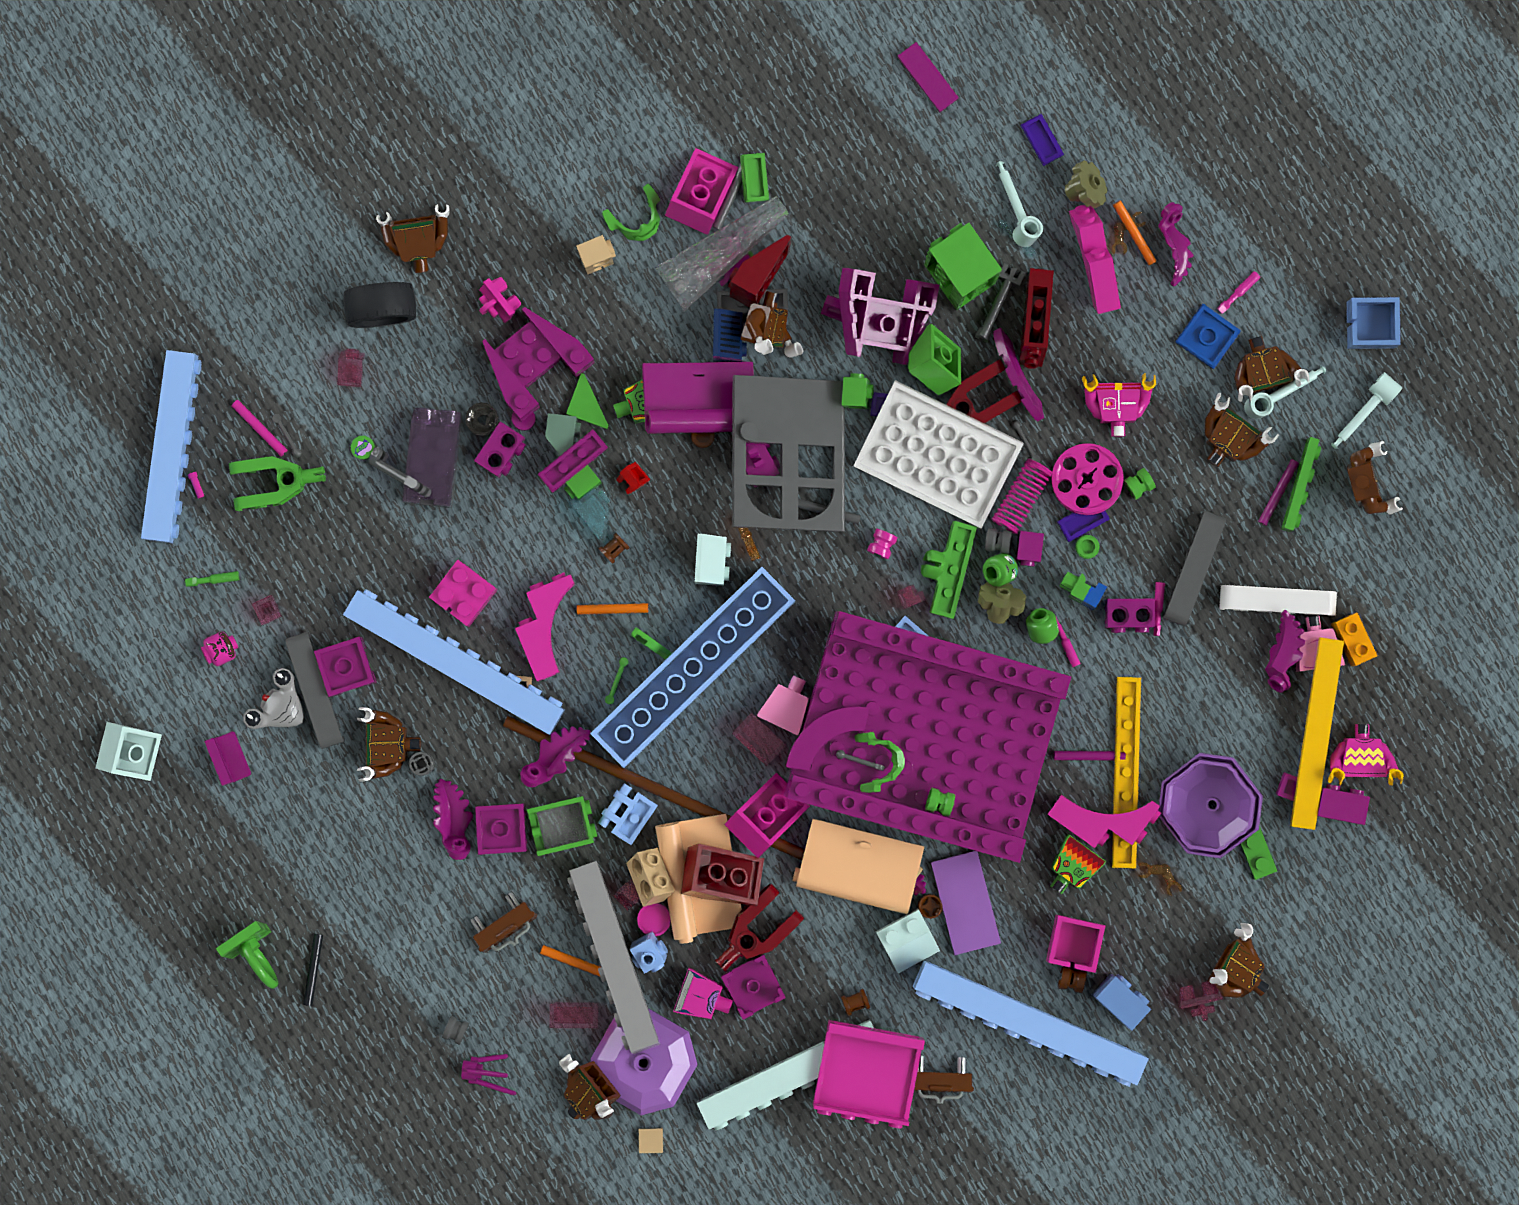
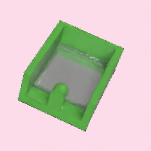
M583 796L527 809L538 856L594 843L593 838L597 837L595 824H589L588 814H592L589 800L584 801Z

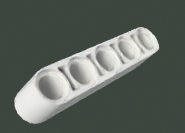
M1221 585L1220 610H1252L1269 613H1282L1283 610H1287L1289 614L1304 613V615L1336 616L1337 592Z

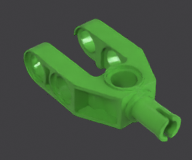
M273 456L229 463L230 476L238 473H256V471L265 469L277 470L276 480L279 486L277 492L234 498L235 511H242L244 508H263L272 504L273 506L283 505L302 492L305 484L326 481L323 466L303 470L297 464ZM293 473L294 482L286 485L284 483L285 475Z

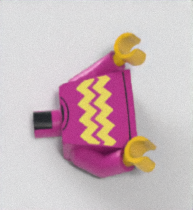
M1355 724V738H1344L1343 742L1338 743L1330 756L1331 773L1328 777L1329 783H1332L1334 777L1339 779V785H1341L1345 777H1387V774L1389 775V785H1393V778H1398L1400 784L1403 782V773L1398 770L1395 758L1387 745L1381 739H1369V724Z

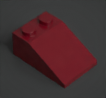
M789 235L784 236L745 260L740 268L735 267L729 277V280H731L728 285L730 297L749 308L752 303L758 304L789 254L792 237Z
M699 843L687 848L681 894L707 900L756 906L758 905L764 858H757L756 856Z

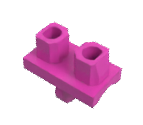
M502 277L492 281L487 279L479 289L483 294L479 298L483 304L479 311L482 315L489 312L493 318L499 315L503 322L506 323L520 307L521 302L515 295L508 299L503 297L501 293L508 287Z

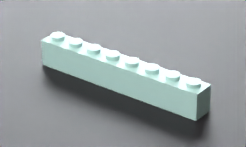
M870 1019L859 1024L860 1026L874 1028ZM825 1041L698 1100L697 1105L708 1129L714 1128L715 1131L722 1129L728 1125L727 1121L735 1117L737 1120L743 1119L750 1115L749 1110L756 1107L759 1110L770 1106L772 1104L771 1100L777 1097L782 1100L793 1095L792 1090L800 1086L803 1090L814 1085V1080L818 1078Z

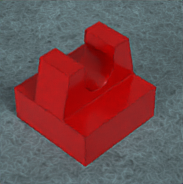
M635 461L625 467L616 480L618 483L626 480L629 488L625 491L627 494H630L650 481V478Z

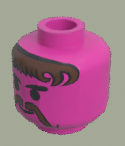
M221 631L204 639V646L201 647V650L208 664L213 663L215 666H221L236 657L235 649L238 648V645L233 635L228 637L225 632Z

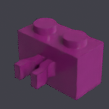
M746 444L747 475H780V463L776 456H770L767 450L770 448L769 444Z

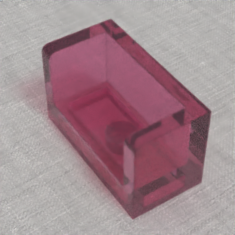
M752 713L732 733L766 766L786 746Z
M599 1002L550 1003L549 1028L599 1027Z

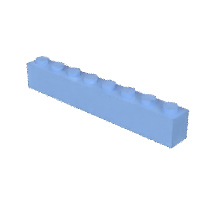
M166 350L141 539L173 543L174 538L177 539L179 535V525L176 524V518L182 512V501H179L180 491L184 492L186 479L182 477L183 468H187L189 455L185 454L186 444L190 445L192 439V431L188 430L189 422L193 421L195 417V407H192V400L198 394V384H195V377L201 371V360H198V356L194 353Z

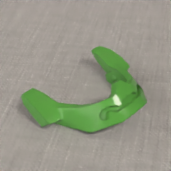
M649 184L643 187L652 212L649 223L642 224L638 230H631L624 227L606 209L602 212V216L611 231L618 229L627 239L644 241L657 232L660 217L656 204L660 202V198Z
M874 732L855 735L856 742L868 743V745L873 746L876 744L882 745L892 753L891 761L893 768L891 772L881 779L877 778L872 780V782L860 785L861 792H880L883 783L895 780L904 769V754L893 742L876 739Z

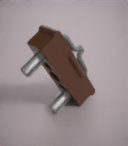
M509 893V896L506 895L505 898L512 907L510 912L486 928L477 916L471 919V923L478 932L473 936L479 946L478 950L486 953L490 949L499 951L509 944L515 946L519 943L518 938L529 930V923L536 919L537 913L533 912L526 902L519 904L513 893ZM526 925V928L515 936L514 942L507 941L501 946L495 947Z
M921 1055L920 1072L918 1066L914 1091H917L921 1098H932L936 1100V1103L942 1104L945 1099H959L963 1093H971L974 1091V1087H972V1074L966 1073V1058L962 1057V1073L961 1057H958L957 1073L924 1072V1056ZM921 1091L959 1092L957 1096L946 1095L939 1100L936 1095H924Z

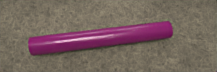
M1290 460L1258 520L1259 523L1267 526L1299 465L1297 461Z
M1054 751V760L1115 761V751ZM1120 752V760H1125L1126 754Z

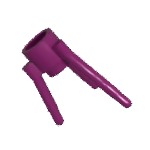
M507 1054L471 1057L470 1061H463L462 1079L469 1080V1083L478 1084L513 1096L516 1095V1092L480 1080L482 1076L507 1078V1073L483 1070V1064H479L481 1062L507 1059Z

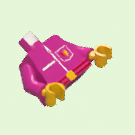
M1146 373L1142 375L1143 386H1141V383H1098L1094 374L1093 381L1087 383L1086 377H1082V382L1085 386L1086 406L1094 418L1100 419V423H1111V437H1124L1125 423H1134L1137 418L1143 415L1150 403L1152 388L1156 385L1155 375L1152 381L1147 382L1145 381Z

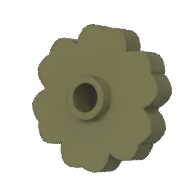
M1083 160L1073 166L1074 175L1071 176V180L1065 185V193L1072 202L1081 201L1086 207L1092 206V208H1097L1106 202V183L1104 178L1100 176L1098 167L1093 162L1088 163Z
M986 582L980 587L978 603L983 609L987 610L988 619L991 622L1003 624L1010 615L1018 616L1024 611L1026 595L1021 589L1013 588V585L1010 583L995 587Z

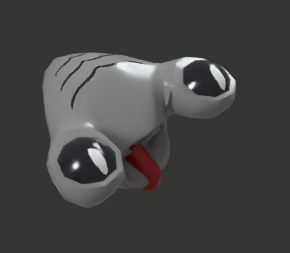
M280 668L273 674L274 684L280 689H272L262 696L260 707L263 712L258 709H248L243 714V722L248 728L293 727L303 723V710L295 690L294 676L290 670Z

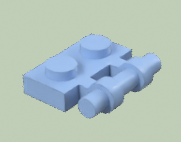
M624 783L619 791L616 790L613 796L615 798L609 807L604 808L601 814L603 816L598 823L606 828L609 822L613 821L616 823V826L612 833L632 845L658 805L639 792L633 800L630 799L627 795L632 788ZM624 803L628 808L620 818L615 813L621 804Z

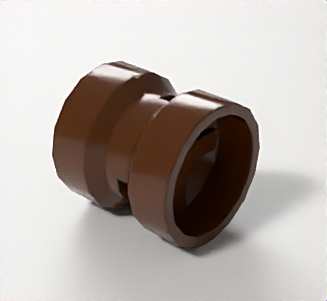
M926 894L918 901V910L926 918H936L942 912V902L933 894Z
M1062 966L1060 972L1062 977L1058 981V989L1066 990L1069 988L1073 989L1076 993L1082 994L1087 971L1080 969L1072 970L1070 967Z

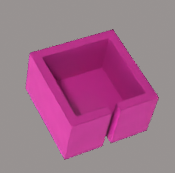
M457 560L429 598L446 611L452 608L453 610L450 614L470 627L498 589L460 560Z
M1056 914L1046 961L1070 967L1072 962L1071 967L1096 973L1105 925Z

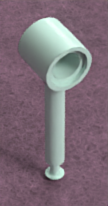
M999 161L996 164L1001 172L999 176L1018 219L1017 227L1013 231V239L1019 246L1029 247L1042 234L1043 225L1036 217L1026 216L1011 177L1003 167L1004 162Z
M1320 366V369L1314 372L1312 370L1308 372L1310 382L1317 379V375L1325 374V367ZM1302 378L1300 379V387L1296 386L1294 380L1270 395L1267 393H1257L1252 397L1251 401L1249 398L1245 402V412L1252 419H1260L1272 412L1276 401L1310 382ZM1256 400L1263 404L1262 412L1255 408Z
M1384 372L1376 380L1377 382L1369 388L1373 396L1339 433V438L1334 444L1331 443L1334 449H1338L1337 446L1350 437L1380 402L1388 405L1402 390V387Z

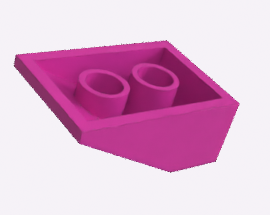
M695 148L671 198L665 216L708 235L739 167Z
M777 773L724 824L757 858L810 807L806 803L788 799L784 796L787 783Z

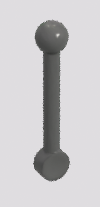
M274 414L272 420L278 424L293 450V456L295 458L300 457L302 452L300 449H297L281 422V415Z
M1014 420L1011 423L1012 428L1018 432L1032 457L1031 459L1040 463L1041 459L1038 455H1035L1020 428V422Z
M843 750L836 752L838 759L845 758L884 771L885 766L845 754Z

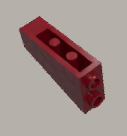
M1030 268L1028 275L1019 365H1024L1029 369L1042 367L1048 349L1053 270Z

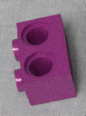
M500 421L474 461L498 478L502 474L506 476L513 466L510 463L515 455L520 456L526 447V444L523 443L525 437ZM511 435L515 438L514 445L509 448L502 445L503 438ZM494 455H499L502 458V462L498 467H491L489 465V460Z
M1155 598L1105 600V628H1111V633H1125V628H1135V633H1147L1149 628L1155 627ZM1116 609L1121 610L1124 614V619L1121 623L1115 622L1112 618V613ZM1139 609L1147 612L1148 618L1145 622H1139L1136 618V612Z

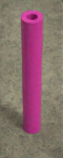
M239 400L232 404L231 407L281 457L288 451Z

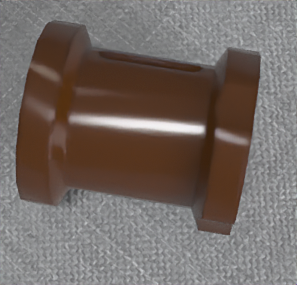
M615 532L613 538L604 547L600 546L598 549L613 564L615 558L630 547Z
M860 989V992L847 997L841 996L848 1017L855 1011L864 1008L870 1009L864 989Z

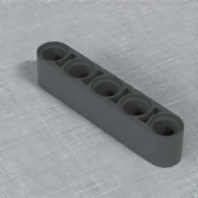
M1205 510L1201 514V522L1197 525L1192 537L1194 539L1193 543L1188 548L1184 558L1185 564L1180 569L1176 579L1177 585L1175 590L1171 592L1167 603V611L1163 613L1162 617L1184 627L1190 618L1226 523V518Z
M307 631L286 638L285 642L321 749L345 742V738L341 735L339 729L341 726L337 714H334L333 702L331 697H328L314 653L316 650L310 642L311 635Z

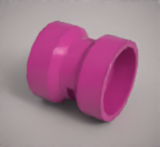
M876 528L873 535L875 538L874 543L869 544L867 551L879 554L884 559H889L891 555L889 548L895 545L898 537Z

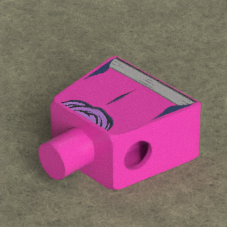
M689 967L673 1012L711 1019L715 1009L728 1014L733 1000L720 996L722 985Z

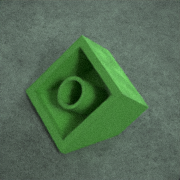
M929 324L909 352V372L939 396L961 384V348L933 324Z

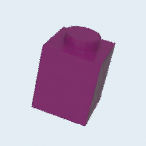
M1027 531L1019 532L1015 560L1021 561V566L1034 567L1035 563L1041 562L1044 534Z

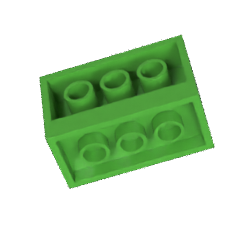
M960 223L950 230V234L946 239L940 237L932 242L924 263L956 311L992 287L1002 272L1001 267L970 223L964 226Z

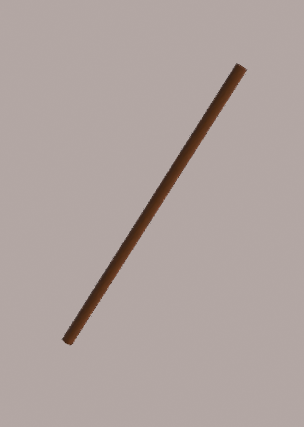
M507 716L503 727L540 743L543 739L551 742V735L510 716ZM582 749L580 752H572L575 759L703 817L726 814ZM726 814L728 821L732 816ZM778 838L770 846L801 861L803 860L805 849L784 839Z

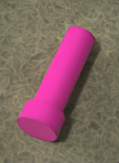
M197 472L188 474L187 476L191 480L197 498L204 497L197 478Z

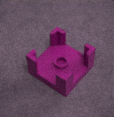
M362 637L353 638L314 651L328 697H335L344 692L377 683L374 672L371 671Z
M525 803L475 807L478 855L528 851L525 833Z
M764 954L721 975L743 1020L752 1016L758 1010L786 998Z

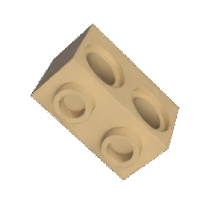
M603 235L576 246L587 274L602 269L601 266L605 268L614 264L612 258L616 257L610 239L605 241Z
M658 848L637 852L626 863L643 907L663 902L675 891Z

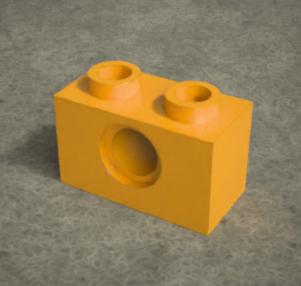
M1358 613L1331 623L1338 640L1344 641L1343 650L1351 667L1377 657V653Z

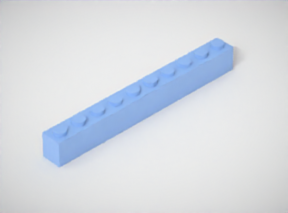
M367 589L364 592L357 590L344 612V616L550 735L565 711L561 707L562 702L552 696L549 699L544 698L540 695L542 693L540 689L531 684L528 688L520 684L522 679L510 672L506 676L499 671L500 666L491 661H488L487 664L479 660L481 655L468 648L466 652L458 648L460 643L454 639L447 637L444 640L437 636L438 630L429 625H426L425 628L417 624L419 619L409 613H406L405 616L396 612L398 607L390 602L385 601L382 604L376 600L377 595Z

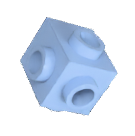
M653 931L632 942L630 951L633 954V963L638 969L641 968L644 974L650 970L656 972L664 966L668 951L663 941H658Z

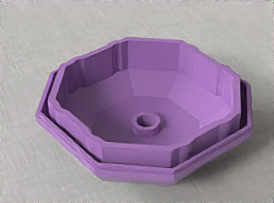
M1199 753L1162 781L1160 808L1158 810L1161 812V815L1159 817L1186 853L1222 858L1259 830L1263 795L1233 757ZM1211 800H1214L1217 803V807L1215 809H1212L1209 806V802Z
M649 1008L648 1010L660 1045L632 1054L630 1049L625 1050L621 1038L625 1036L623 1027L618 1028L614 1018L591 1057V1062L594 1061L620 1093L621 1096L616 1101L639 1115L674 1107L698 1065L689 1031ZM640 1059H647L648 1066L641 1067L639 1065Z

